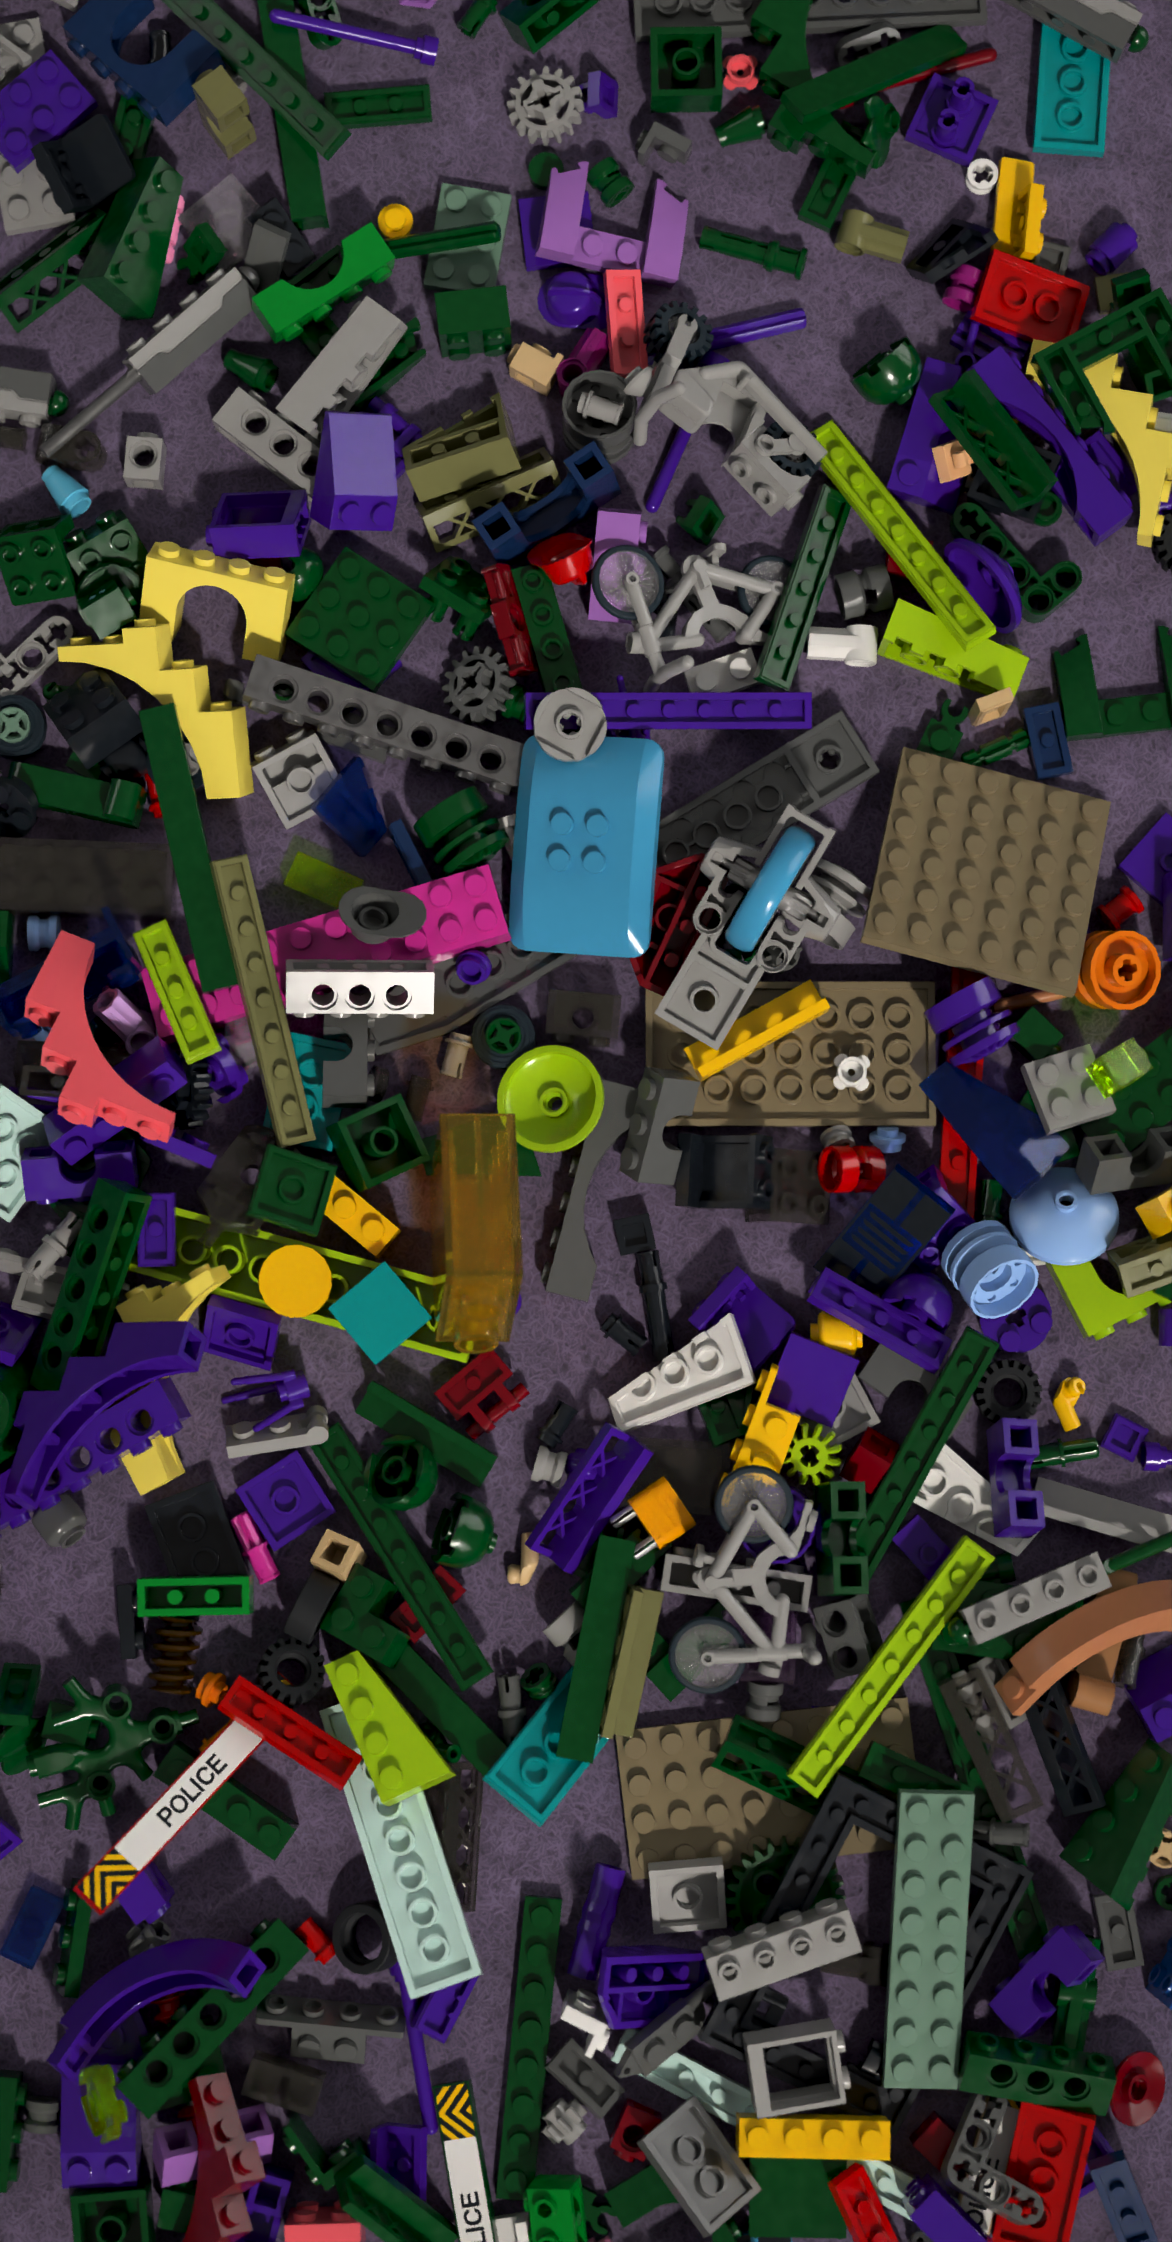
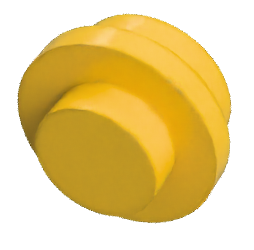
M390 204L380 211L378 227L380 232L387 238L405 236L412 230L413 217L407 207L401 204Z

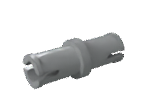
M69 1211L67 1216L50 1235L45 1234L41 1239L43 1244L21 1266L28 1274L33 1271L32 1278L40 1282L42 1277L59 1258L64 1259L68 1254L66 1249L79 1236L83 1220L80 1218L76 1222L77 1215Z

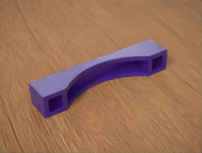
M998 346L966 370L975 369L1010 417L1035 431L1056 454L1062 456L1061 463L1070 482L1072 493L1073 520L1094 547L1129 522L1133 513L1131 508L1133 505L1128 495L1121 489L1116 490L1109 481L1110 475L1107 469L1100 462L1095 463L1087 454L1088 448L1079 435L1073 436L1065 426L1066 421L1056 407L1050 408L1043 399L1044 394L1040 386L1033 379L1029 381L1021 372L1022 366L1013 353H1006L1001 346Z

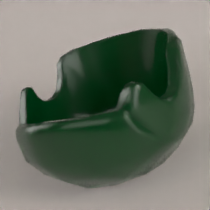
M303 546L300 557H288L292 560V567L294 569L287 573L296 575L292 601L295 602L308 600L323 579L324 574L322 559L318 553Z

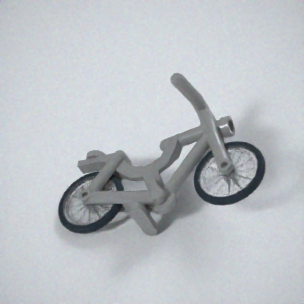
M714 543L700 555L688 556L682 562V577L654 620H652L650 614L658 607L662 600L664 578L659 565L646 551L631 545H619L606 550L594 564L591 584L597 601L608 613L620 619L631 620L635 632H628L626 636V652L628 654H644L645 658H648L653 674L646 681L643 691L657 692L659 687L667 680L694 666V659L689 655L682 656L665 664L661 653L702 646L705 638L699 633V630L709 620L719 619L727 621L734 626L736 631L735 641L740 645L764 646L768 634L762 632L759 628L762 626L770 629L792 563L779 556L765 555L753 559L743 568L742 572H737L719 566V557L726 553V544ZM712 585L737 592L739 603L745 614L729 605L719 604ZM692 588L701 608L690 616L682 628L681 635L660 637Z
M760 1465L743 1466L735 1469L722 1480L715 1494L714 1509L719 1524L728 1534L716 1555L705 1552L704 1545L698 1543L694 1550V1566L701 1568L696 1577L699 1590L707 1595H715L754 1643L745 1644L740 1632L732 1624L721 1618L703 1616L683 1624L671 1639L668 1660L676 1679L683 1686L694 1692L712 1694L726 1690L740 1678L746 1663L760 1662L757 1670L759 1673L768 1677L778 1678L783 1661H787V1659L804 1658L806 1662L815 1666L819 1665L822 1661V1655L816 1648V1629L812 1623H805L802 1626L801 1643L786 1644L790 1598L784 1593L774 1597L769 1592L766 1584V1572L774 1560L779 1556L795 1558L798 1555L805 1531L812 1533L814 1530L818 1511L812 1510V1500L805 1499L798 1524L790 1533H787L785 1527L792 1516L793 1495L785 1479L768 1467ZM770 1539L773 1540L759 1552L752 1566L728 1568L742 1542L761 1543ZM703 1562L710 1564L702 1567ZM752 1586L757 1601L766 1612L773 1615L771 1640L728 1588Z

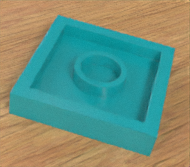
M386 1261L382 1262L328 1308L375 1365L380 1363L433 1318Z

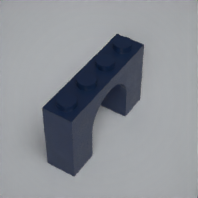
M89 0L62 26L69 38L67 46L79 59L85 56L91 61V67L102 79L105 80L109 77L115 82L114 87L125 99L129 100L131 97L138 102V108L151 121L156 118L167 127L196 99L192 85L201 73L208 69L214 70L220 65L226 69L218 49L195 29L165 57L156 62L138 65L124 61L120 58L121 46L128 34L155 9L152 0Z
M592 441L563 460L567 469V476L555 490L542 500L517 512H509L501 501L472 521L496 563L512 566L527 556L529 551L540 542L559 535L622 493L614 470L595 441Z

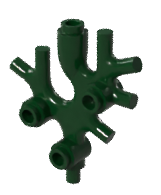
M74 1675L70 1676L63 1682L62 1686L74 1699L75 1704L69 1710L51 1715L54 1728L58 1729L84 1720L94 1719L106 1725L109 1731V1740L104 1747L97 1750L87 1749L72 1743H57L32 1750V1754L26 1756L31 1778L39 1776V1779H43L68 1770H74L78 1773V1780L76 1782L37 1794L40 1808L64 1803L67 1807L65 1828L68 1830L79 1829L82 1807L88 1798L98 1801L103 1817L115 1814L116 1808L112 1795L115 1791L116 1783L113 1770L118 1766H126L132 1769L142 1782L146 1781L152 1776L154 1771L142 1758L144 1747L152 1742L167 1744L173 1741L176 1735L184 1733L183 1728L200 1723L197 1709L178 1714L177 1710L172 1711L166 1707H157L148 1714L146 1721H136L130 1716L132 1709L129 1690L124 1685L118 1683L110 1684L103 1690L101 1696H95L86 1691ZM114 1696L122 1698L117 1703L111 1702L110 1699ZM159 1720L168 1721L164 1726L156 1725ZM97 1776L105 1777V1780L102 1782H96L94 1779Z

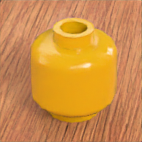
M825 1311L819 1313L817 1323H810V1339L851 1356L855 1355L857 1348H862V1333Z

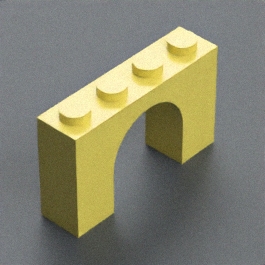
M155 541L146 556L139 618L155 617L156 624L170 623L172 642L182 624L185 593L198 586L219 587L232 594L239 601L246 615V632L242 659L254 661L256 654H260L280 661L286 647L287 638L284 633L289 626L296 575L287 573L279 567H261L250 564L249 561L241 558L228 559L215 556L214 553L207 550L194 551L182 548L174 542Z

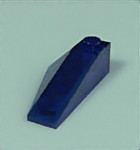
M945 1061L919 1083L925 1094L1014 1200L1018 1199L1042 1179L1070 1148L1069 1144L1058 1132L1046 1135L1037 1113H1033L1010 1097L1004 1096L987 1086L984 1082L958 1067L953 1068L952 1064L948 1061Z

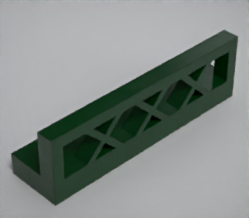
M95 205L0 278V311L17 333L82 285L77 280L79 273H66L68 260L75 254L83 255L87 258L107 216L98 206ZM47 276L58 277L55 292L51 295L38 294L41 280ZM19 297L30 299L28 312L17 320L7 306Z
M975 369L964 372L952 388L935 393L928 400L1012 512L1040 502L1058 481V478ZM951 401L959 413L951 410L946 402ZM967 430L974 432L980 441L972 438ZM988 457L996 460L1001 469L994 466ZM1009 485L1017 488L1023 497L1018 498Z
M371 1381L355 1413L393 1436L406 1435L414 1438L432 1452L437 1463L478 1488L481 1487L499 1456L376 1381Z
M735 1714L730 1722L725 1740L716 1753L711 1765L811 1814H814L830 1782L827 1784L818 1798L813 1795H802L796 1792L794 1788L802 1786L787 1776L786 1773L805 1749V1746ZM729 1752L742 1758L744 1763L737 1764L726 1759L725 1756ZM843 1764L839 1768L838 1772L866 1786L868 1785L869 1780L856 1775L857 1771ZM769 1771L775 1774L778 1779L766 1778L762 1776L761 1772Z
M364 2154L358 2156L334 2175L341 2209L384 2242H454L458 2239L457 2229L454 2224Z

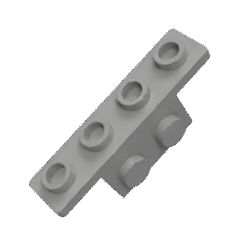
M0 1248V1271L20 1276L11 1304L12 1310L51 1319L67 1268L53 1264L42 1277V1280L38 1282L32 1278L33 1271L28 1274L21 1267L29 1258L19 1256L14 1250ZM125 1281L118 1298L120 1302L127 1300L125 1293L130 1291V1285L125 1283Z

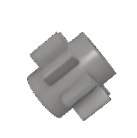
M561 2097L543 2114L542 2119L546 2122L547 2126L542 2132L553 2144L556 2142L560 2143L563 2140L567 2145H570L587 2128L588 2125L583 2121L582 2117L588 2111L576 2098L567 2103Z

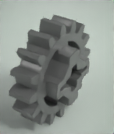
M475 646L473 654L466 650L462 651L463 660L461 662L453 659L452 664L455 669L453 672H445L444 676L450 679V682L442 686V690L449 694L443 702L451 707L450 714L471 725L475 722L481 726L484 725L485 717L495 721V712L498 709L503 712L507 710L503 703L505 699L511 700L514 698V695L508 691L509 687L517 685V681L509 677L508 671H510V667L507 664L506 656L488 646L485 650Z

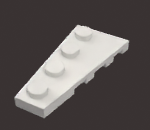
M728 1313L719 1320V1323L709 1330L701 1332L682 1349L673 1352L652 1370L644 1372L607 1398L616 1426L629 1432L756 1384L757 1382L734 1315Z
M946 1444L944 1445L913 1503L1018 1557L1038 1533L1029 1539L994 1537L990 1483Z

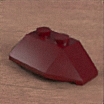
M701 852L656 867L651 942L645 954L640 957L629 958L639 985L661 996H665L701 934L693 924V915L711 884V881L700 871L701 862L706 855ZM727 874L721 883L723 891L729 881ZM706 908L702 911L701 921L706 927L715 911L713 908Z

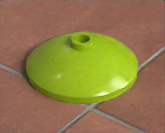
M560 1045L534 1048L518 1057L509 1066L501 1079L497 1093V1110L500 1121L506 1132L525 1148L542 1153L567 1150L583 1141L597 1125L604 1106L603 1082L599 1072L590 1060L572 1048ZM556 1100H562V1106L558 1110H552V1104Z

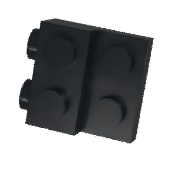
M1033 445L1052 472L1056 474L1062 461V456ZM988 457L994 466L1001 469L996 460ZM979 468L977 473L972 472L969 474L963 492L967 493V503L977 504L983 510L1001 516L1004 513L1032 525L1046 497L1045 495L1036 504L1012 512ZM1009 485L1018 498L1023 497L1017 488Z

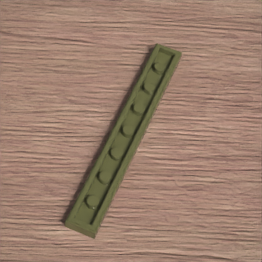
M247 854L211 861L209 865L277 1146L283 1148L316 1140Z

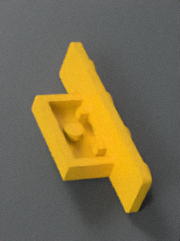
M1002 157L999 161L992 228L999 240L990 249V252L993 249H997L1027 262L1041 252L1044 235L1040 233V226L1047 209V200L1043 198L1044 185L1033 183L1035 167L1033 162Z
M772 1363L769 1371L764 1369L761 1371L755 1390L761 1392L757 1405L749 1403L742 1422L743 1425L748 1426L744 1440L736 1438L729 1459L735 1460L732 1471L748 1465L765 1466L776 1471L778 1474L781 1471L801 1415L767 1403L779 1369L777 1364ZM723 1473L720 1483L728 1475V1473ZM743 1474L772 1486L776 1484L773 1478L765 1474ZM738 1477L726 1487L721 1505L728 1506Z

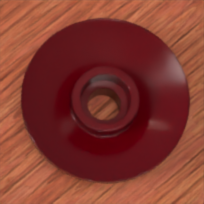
M1135 2051L1126 2056L1116 2068L1117 2082L1110 2101V2107L1115 2118L1122 2124L1131 2127L1140 2126L1153 2117L1162 2102L1165 2091V2073L1160 2060L1150 2052Z

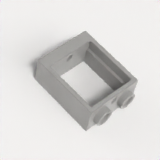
M830 2018L742 2033L752 2106L757 2119L847 2103L845 2089L851 2088L847 2066H841L839 2054L845 2052V2042L842 2030H836ZM824 2038L830 2083L769 2093L763 2048Z

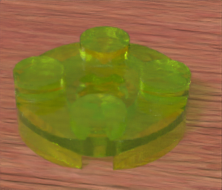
M96 2064L81 2069L79 2073V2086L86 2084L87 2095L81 2097V2101L93 2135L95 2137L103 2135L100 2140L101 2144L119 2139L122 2133L121 2123L128 2121V2113L122 2099L117 2100L113 2089L115 2077L109 2064L103 2066Z

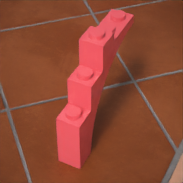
M61 930L26 996L24 1017L30 1019L34 1024L52 1028L42 1046L41 1066L46 1067L56 1075L69 1076L59 1095L57 1114L63 1116L72 1124H83L91 1128L99 1116L111 1125L117 1127L124 1126L137 1131L146 1139L160 1140L168 1143L173 1132L176 1113L155 1104L128 1085L102 1055L90 1030L84 1005V987L93 964L95 943Z

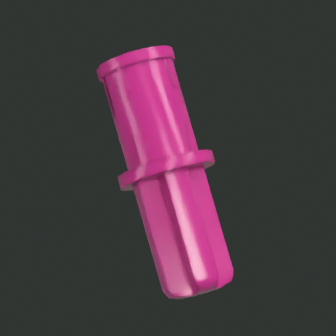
M245 1511L234 1516L231 1519V1525L244 1549L241 1554L242 1556H247L259 1584H264L280 1576L281 1573L266 1546L269 1543L267 1540H263L250 1513Z

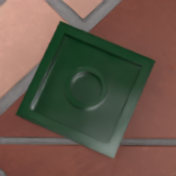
M268 1143L265 1146L245 1215L312 1237L318 1236L338 1166Z

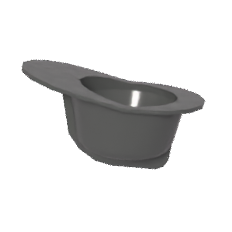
M361 886L346 892L339 901L338 913L342 921L350 928L352 934L359 941L366 944L376 945L384 943L390 938H403L412 935L422 928L427 917V909L424 903L415 895L405 892Z

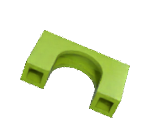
M1091 1261L1071 1266L1046 1263V1267L1083 1338L1093 1335L1097 1341L1115 1332L1113 1325L1126 1319L1128 1324L1133 1323L1148 1315L1145 1308L1157 1302L1160 1308L1172 1303V1301L1152 1293L1153 1290L1130 1298L1113 1291L1101 1281Z

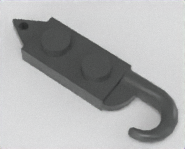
M712 1980L705 1981L686 1998H679L624 2043L626 2050L614 2074L618 2078L642 2074L646 2077L695 2037L706 2018L703 2002L716 1993Z

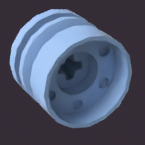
M983 1220L970 1224L959 1231L948 1242L942 1253L941 1266L944 1273L952 1281L954 1287L960 1291L963 1299L974 1314L981 1318L995 1319L1010 1314L1031 1297L1038 1284L1039 1273L1035 1264L1026 1252L1018 1246L1016 1239L1011 1236L1006 1226L995 1220Z

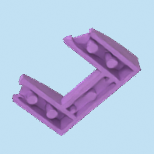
M577 162L576 170L559 173L556 167L551 169L535 256L600 272H605V270H641L642 282L673 288L679 275L689 201L684 199L682 203L664 190L667 184L663 180L657 179L645 242L580 226L589 162Z

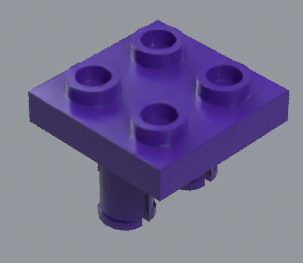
M934 72L904 140L968 168L992 119L999 100L974 90L973 81L967 77H959L956 81H953Z

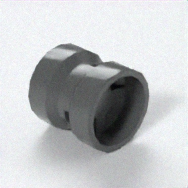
M765 1675L748 1677L747 1691L750 1694V1700L745 1705V1716L752 1720L764 1722L780 1720L782 1706L779 1703V1696L783 1694L784 1681L780 1678H772Z

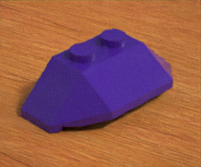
M659 1945L602 1947L597 1995L609 2028L614 2030L644 2028L679 1998H686L701 1984L709 1980V1971L703 1953L700 1950Z

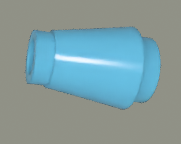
M53 465L45 470L42 480L45 482L60 513L63 515L71 514L72 518L79 517L85 513L91 505L89 491L58 465Z

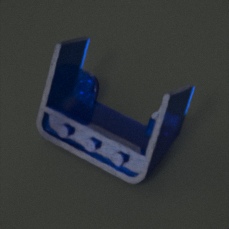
M108 906L101 908V911L110 927L86 939L95 943L93 964L84 987V1004L95 999L108 988L114 989L117 986L126 988L133 985L140 979L138 974L143 970L124 926ZM45 961L0 984V1025L13 1037L21 1036L23 1040L29 1039L42 1031L41 1026L34 1024L30 1019L24 1017L26 996Z

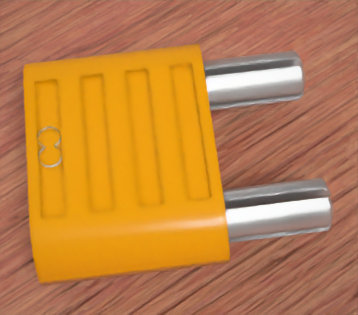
M664 1476L627 1500L629 1505L610 1518V1523H613L630 1510H633V1512L615 1523L613 1527L618 1529L637 1516L649 1537L635 1546L634 1553L652 1540L654 1541L633 1556L637 1560L655 1547L661 1550L696 1526L693 1517Z

